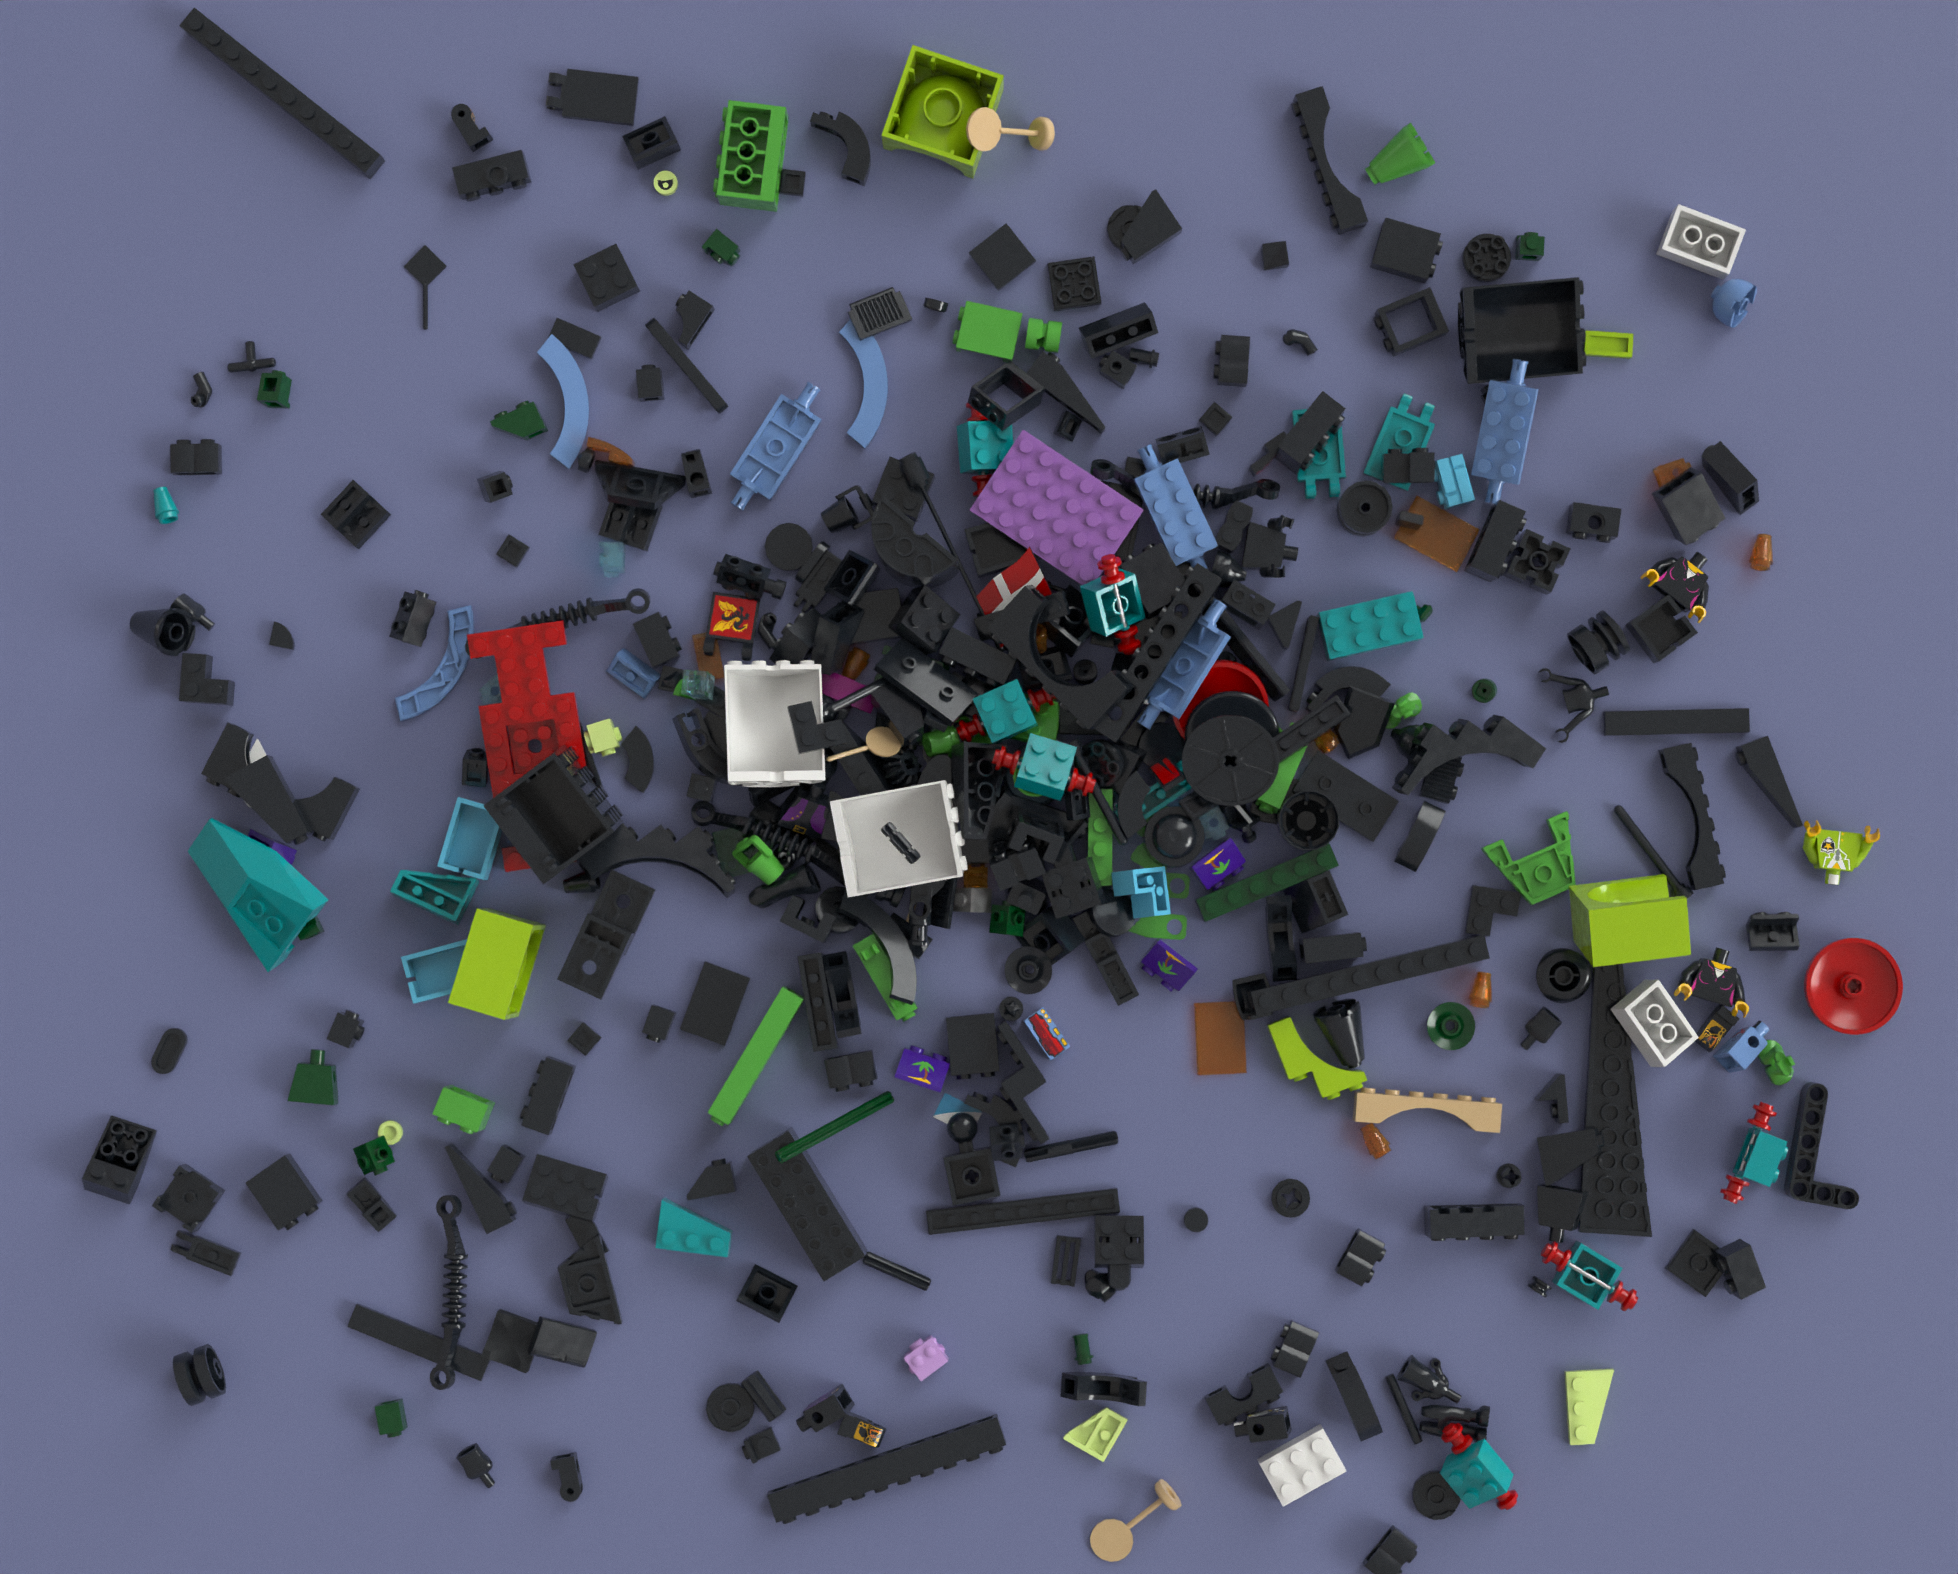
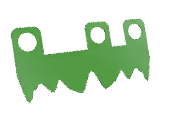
M1145 826L1137 831V834L1143 837ZM1143 843L1137 846L1130 859L1144 868L1162 867L1149 858ZM1166 873L1169 898H1187L1189 895V876L1187 874ZM1175 878H1180L1185 883L1184 891L1179 894L1173 893L1170 889V882ZM1176 914L1143 917L1131 927L1129 932L1148 938L1182 940L1186 936L1187 918L1184 915ZM1177 919L1182 923V930L1179 934L1173 935L1168 932L1167 924L1170 920Z

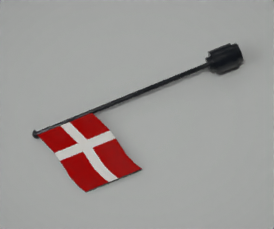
M913 452L898 460L900 463L899 468L908 487L914 486L915 490L920 488L951 554L958 559L960 573L981 616L1003 610L1022 588L1027 585H1033L1043 596L1053 594L1029 546L1018 561L994 577L976 595L924 487L928 484L926 479L930 478V475L921 456H917L916 452ZM993 639L997 649L1003 652L1005 649L1004 644H999Z

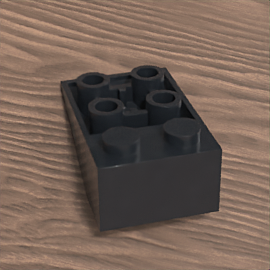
M111 1115L82 1177L84 1190L130 1204L142 1178L157 1130Z

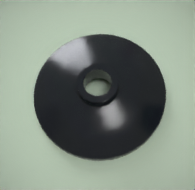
M1032 946L1020 947L1007 958L1005 977L1014 990L1023 994H1035L1049 984L1052 977V964L1046 953L1039 948ZM1027 965L1033 966V973H1028L1026 971Z

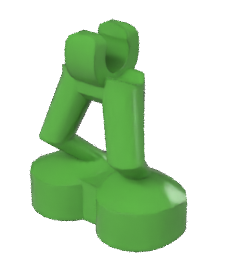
M1410 692L1396 700V705H1394L1386 729H1393L1398 726L1402 717L1406 719L1419 714L1422 703L1417 694Z
M1770 1039L1766 1040L1768 1044L1759 1053L1758 1058L1763 1065H1768L1765 1067V1072L1771 1083L1783 1085L1791 1080L1794 1073L1792 1066L1795 1065V1062L1791 1055L1785 1056L1783 1048L1778 1042Z

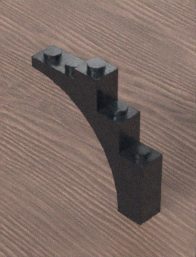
M1493 715L1487 719L1483 726V731L1469 720L1458 719L1450 726L1448 735L1434 724L1424 722L1415 730L1414 738L1411 741L1418 748L1408 757V764L1404 770L1396 775L1392 789L1400 794L1409 795L1416 785L1433 769L1451 759L1466 754L1495 753L1508 757L1524 767L1534 768L1546 748L1504 716Z
M622 823L612 834L577 859V864L591 881L608 871L624 865L658 862L680 866L699 874L712 883L726 898L735 893L734 885L736 882L728 872L724 874L719 867L721 863L714 854H708L713 850V837L706 829L702 831L699 826L675 843V835L669 828L664 829L662 825H659L637 841L636 839L639 837L633 828H627Z

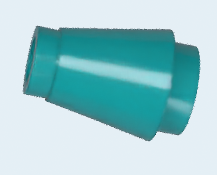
M167 487L154 489L155 518L159 520L160 524H169L178 520L179 511Z

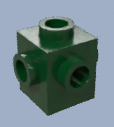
M1002 900V905L992 904L989 933L1023 936L1025 910Z
M384 1135L353 1148L358 1166L362 1169L364 1175L373 1172L376 1176L387 1171V1165L395 1162L392 1149L388 1146Z

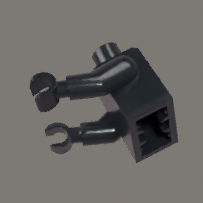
M1284 515L1278 518H1270L1267 523L1268 527L1249 522L1241 567L1244 570H1259L1261 577L1284 578L1285 566L1283 565L1282 569H1280L1282 560L1296 561L1298 547L1285 545L1287 534L1283 533V528L1289 527V529H1292L1295 519L1287 518Z

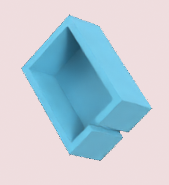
M461 797L457 798L437 867L463 873L478 879L488 880L502 830L483 806L485 804Z
M467 939L401 957L406 978L416 977V981L408 983L413 1004L451 994Z

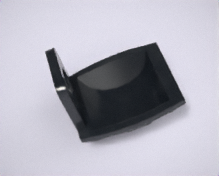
M1265 973L1232 980L1234 1000L1242 1021L1273 1015V1012L1252 1015L1247 991L1270 986Z

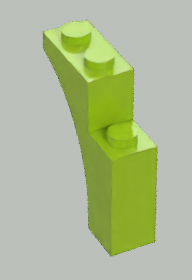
M1290 1016L1266 1025L1287 1079H1294V1082L1307 1078V1073L1311 1072L1321 1098L1326 1097L1327 1100L1341 1096L1340 1091L1347 1088L1350 1091L1357 1090L1363 1087V1082L1367 1081L1366 1075L1362 1070L1352 1071L1336 1068L1315 1056L1299 1037Z

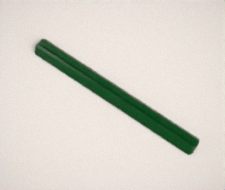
M886 1091L775 1152L777 1161L783 1163L894 1102L892 1093Z

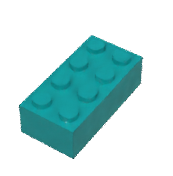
M1413 591L1322 611L1316 615L1319 617L1318 624L1327 661L1419 641L1424 638Z

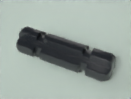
M892 822L885 824L881 828V832L890 838L889 841L901 854L906 856L905 859L910 864H914L921 857L918 851L911 848L910 842L900 831H896L897 828Z

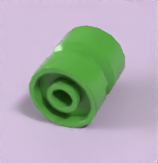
M1029 318L1025 348L1038 350L1040 347H1043L1045 351L1058 353L1062 322L1049 320L1045 324L1042 319Z

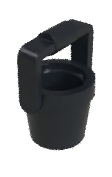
M854 485L836 495L835 498L838 501L821 512L822 519L831 533L852 526L855 530L872 521L874 513L872 506L874 504L869 495L864 493L861 486ZM854 490L858 492L860 501L870 514V517L859 522L851 503L845 497V495Z

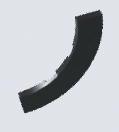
M845 888L838 912L849 916L873 932L890 962L891 990L889 998L912 1005L916 995V966L904 934L881 907L863 895L848 897Z

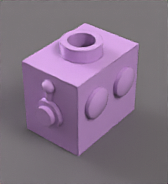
M932 1335L924 1341L921 1338L916 1340L909 1346L911 1350L904 1355V1361L908 1363L909 1371L912 1374H916L920 1381H923L947 1363L949 1359L945 1354L944 1350L946 1349L944 1346L938 1344L936 1338H933Z

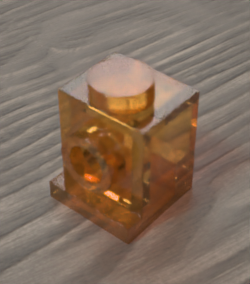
M1684 458L1654 468L1653 473L1658 487L1661 488L1675 478L1672 474L1673 469H1678L1680 475L1692 467L1689 462L1685 463Z

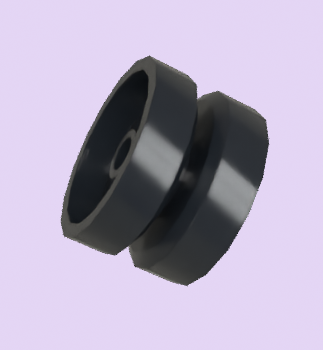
M1365 480L1354 483L1344 491L1338 500L1336 512L1338 521L1344 530L1352 535L1365 537L1375 534L1386 525L1391 517L1393 505L1391 496L1383 486L1377 482ZM1363 504L1367 505L1366 510L1368 512L1362 511L1361 506Z
M206 1344L195 1348L193 1355L187 1351L173 1357L175 1380L182 1397L188 1405L193 1406L205 1401L206 1395L212 1399L226 1393L224 1371L211 1345Z

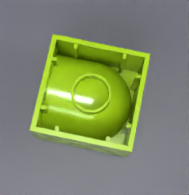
M912 45L881 135L883 149L889 151L905 149L919 152L944 161L960 170L964 176L973 179L983 151L976 150L969 143L966 132L967 122L972 112L978 108L987 107L995 112L997 111L1004 90V75Z
M1665 874L1569 886L1573 941L1593 967L1691 955L1687 898L1685 896L1669 897Z
M477 908L448 1003L503 1020L518 1017L546 925L492 908Z

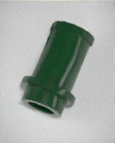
M1088 1333L1073 1335L1076 1351L1074 1360H1077L1078 1365L1092 1363L1091 1358H1093V1355L1090 1353Z

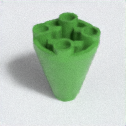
M1412 123L1404 126L1371 160L1370 166L1365 168L1374 185L1427 169L1436 163L1429 151L1424 153L1427 151V147L1420 136L1415 138L1418 133Z

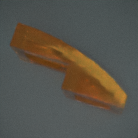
M588 437L587 448L609 453L608 460L612 463L635 467L633 459L621 449L605 441Z

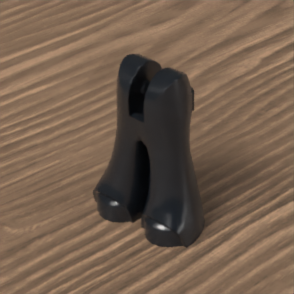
M804 863L770 885L763 884L755 887L749 894V901L759 908H766L792 895L818 893L821 891V886L812 867Z

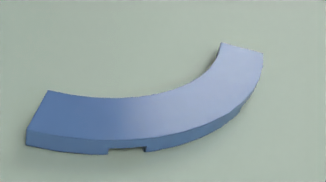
M849 320L840 330L839 334L846 339L858 357L863 372L864 393L857 418L847 431V434L866 449L878 431L884 415L888 396V378L884 358L874 336L860 341L851 320Z
M551 334L537 354L551 367L560 383L564 397L565 416L560 437L550 455L569 469L577 458L586 436L589 418L588 394L582 373L576 361L566 347Z
M471 605L447 611L449 638L446 653L433 675L424 684L405 695L395 698L401 722L421 715L436 706L452 691L463 675L470 656L465 651L467 635L474 634V616Z

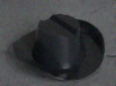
M1557 948L1547 952L1540 960L1536 971V980L1540 991L1547 999L1556 1003H1569L1579 999L1588 990L1592 978L1591 968L1587 960L1578 952L1568 948Z

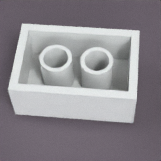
M1678 204L1671 213L1656 255L1724 279L1730 274L1746 229Z
M1659 979L1642 981L1611 1008V1011L1650 1067H1666L1699 1038Z
M1321 1424L1257 1459L1283 1507L1346 1472Z

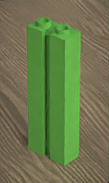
M786 986L781 988L709 1109L708 1113L712 1115L710 1118L712 1121L721 1126L732 1123L805 1000L803 996Z

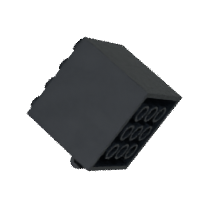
M563 745L483 805L543 884L612 834L623 822L621 819L623 814L615 804L611 806L606 799L608 797L607 792L601 785L598 787L592 781L594 776L587 766L582 767L577 761L579 756L571 746L567 748L566 745Z

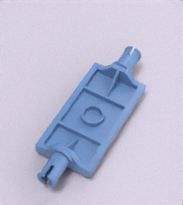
M1513 359L1510 380H1507V382L1490 380L1471 473V475L1489 480L1485 502H1492L1493 504L1501 498L1503 483L1520 484L1539 390L1525 386L1524 378L1528 361H1521L1519 359Z
M807 382L798 399H794V401L783 394L779 396L730 473L742 485L734 499L730 502L731 504L744 511L745 506L754 493H759L768 500H772L822 419L811 413L809 408L818 392H820L818 387Z
M1151 444L1137 450L1146 470L1145 474L1133 480L1164 547L1176 566L1186 561L1190 562V565L1193 567L1198 563L1208 569L1202 556L1204 552L1217 547L1218 544L1178 458L1163 465L1162 463L1159 464Z
M1214 598L1204 616L1198 618L1146 698L1149 704L1139 720H1137L1139 724L1150 730L1160 712L1164 711L1180 719L1230 639L1228 634L1216 628V622L1227 607L1224 603Z

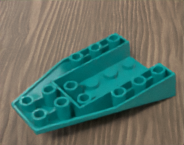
M213 818L208 820L188 849V853L267 972H270L285 961L295 947L292 942L305 924L316 917L329 900L277 851Z

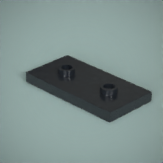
M901 638L874 668L877 673L950 727L974 702L973 698L979 695V693L904 638Z
M1319 750L1315 752L1292 789L1294 793L1303 790H1315L1327 795L1335 803L1339 813V821L1374 842L1399 802Z

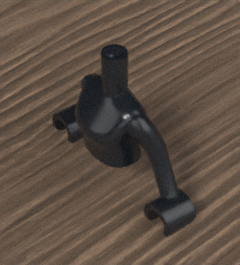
M1543 668L1538 673L1547 671L1550 676L1547 680H1542L1541 682L1553 681L1575 686L1562 690L1568 713L1582 711L1564 728L1556 731H1564L1566 733L1564 740L1557 741L1564 743L1568 740L1569 733L1594 711L1595 699L1608 696L1609 691L1607 686L1592 690L1583 679L1552 674L1549 669Z

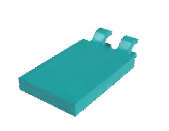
M1404 393L1398 408L1390 406L1363 474L1382 481V454H1388V449H1402V454H1408L1414 448H1426L1435 426L1434 423L1429 422L1435 405L1426 402L1420 417L1407 413L1413 397ZM1388 483L1405 491H1408L1411 483Z
M1307 409L1292 410L1293 427ZM1342 427L1335 435L1332 433L1329 435L1328 444L1320 454L1317 451L1314 453L1315 457L1312 459L1313 462L1305 472L1301 470L1297 474V482H1305V499H1315V481L1329 480V498L1339 497V479L1346 478Z

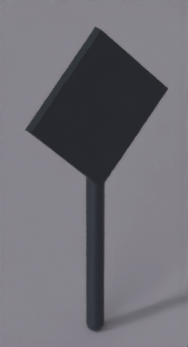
M424 245L404 267L423 285V329L427 330L428 285L447 266Z

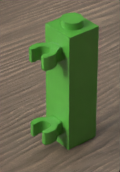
M1307 746L1279 764L1278 773L1273 784L1267 792L1256 800L1255 804L1259 806L1261 811L1268 814L1278 813Z
M872 934L853 945L895 1019L899 1020L902 1018L903 1022L915 1016L914 1010L918 1008L915 1002L910 1005L889 998L891 990L890 962L881 945L876 940V936Z

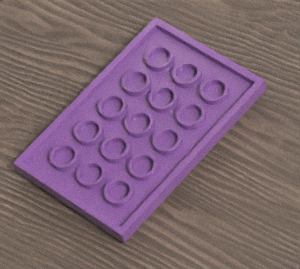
M1022 430L970 508L972 513L1026 549L1030 546L1035 555L1080 585L1087 584L1100 577L1104 570L1098 569L1097 563L1101 560V557L1116 553L1144 511L1025 430Z

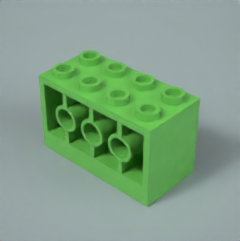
M729 100L728 107L723 108L722 114L725 131H720L719 137L722 155H717L716 169H718L719 178L714 179L713 192H715V197L718 198L720 205L777 212L789 121L787 109L782 106ZM746 177L749 178L747 181H741Z

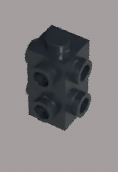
M415 590L414 594L405 591L399 602V609L392 623L389 637L421 647L427 636V629L434 615V608L437 602L428 599L429 594Z

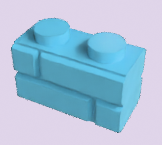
M1463 454L1435 461L1434 482H1437L1439 491H1436L1439 505H1444L1445 510L1475 501Z

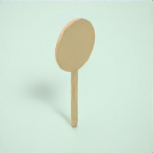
M876 727L867 733L865 746L829 756L827 761L830 762L866 750H870L875 755L881 757H890L899 752L901 743L890 728Z

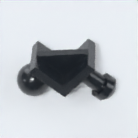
M1246 804L1238 806L1218 805L1220 812L1225 815L1228 826L1243 832V842L1252 843L1256 840V833L1252 831L1251 827L1261 821L1260 816L1247 811Z

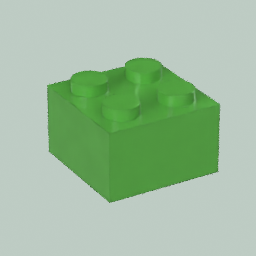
M448 1085L443 1087L432 1114L438 1116L437 1121L447 1125H451V1123L458 1124L461 1131L473 1134L485 1129L495 1102L454 1085Z

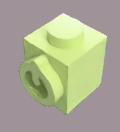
M609 718L586 725L588 730L584 731V737L590 754L601 753L602 757L616 753L615 749L620 747L619 741H622L619 727L614 728L612 719Z

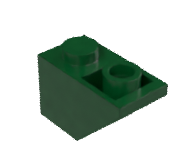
M529 401L519 403L515 406L516 409L509 413L502 411L494 416L495 419L490 421L492 427L496 430L526 441L548 431L537 405L534 402L529 403Z

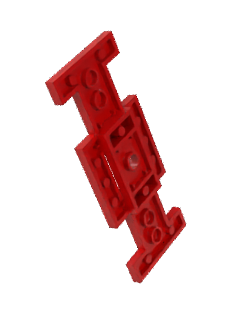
M564 621L468 634L467 640L471 659L495 655L501 692V703L478 706L493 798L563 745H566L567 748L571 746L579 756L577 759L582 767L587 766L575 692L551 695L543 649L567 644ZM532 739H538L542 743L541 751H531L529 742ZM514 846L502 848L505 872L530 869V866Z

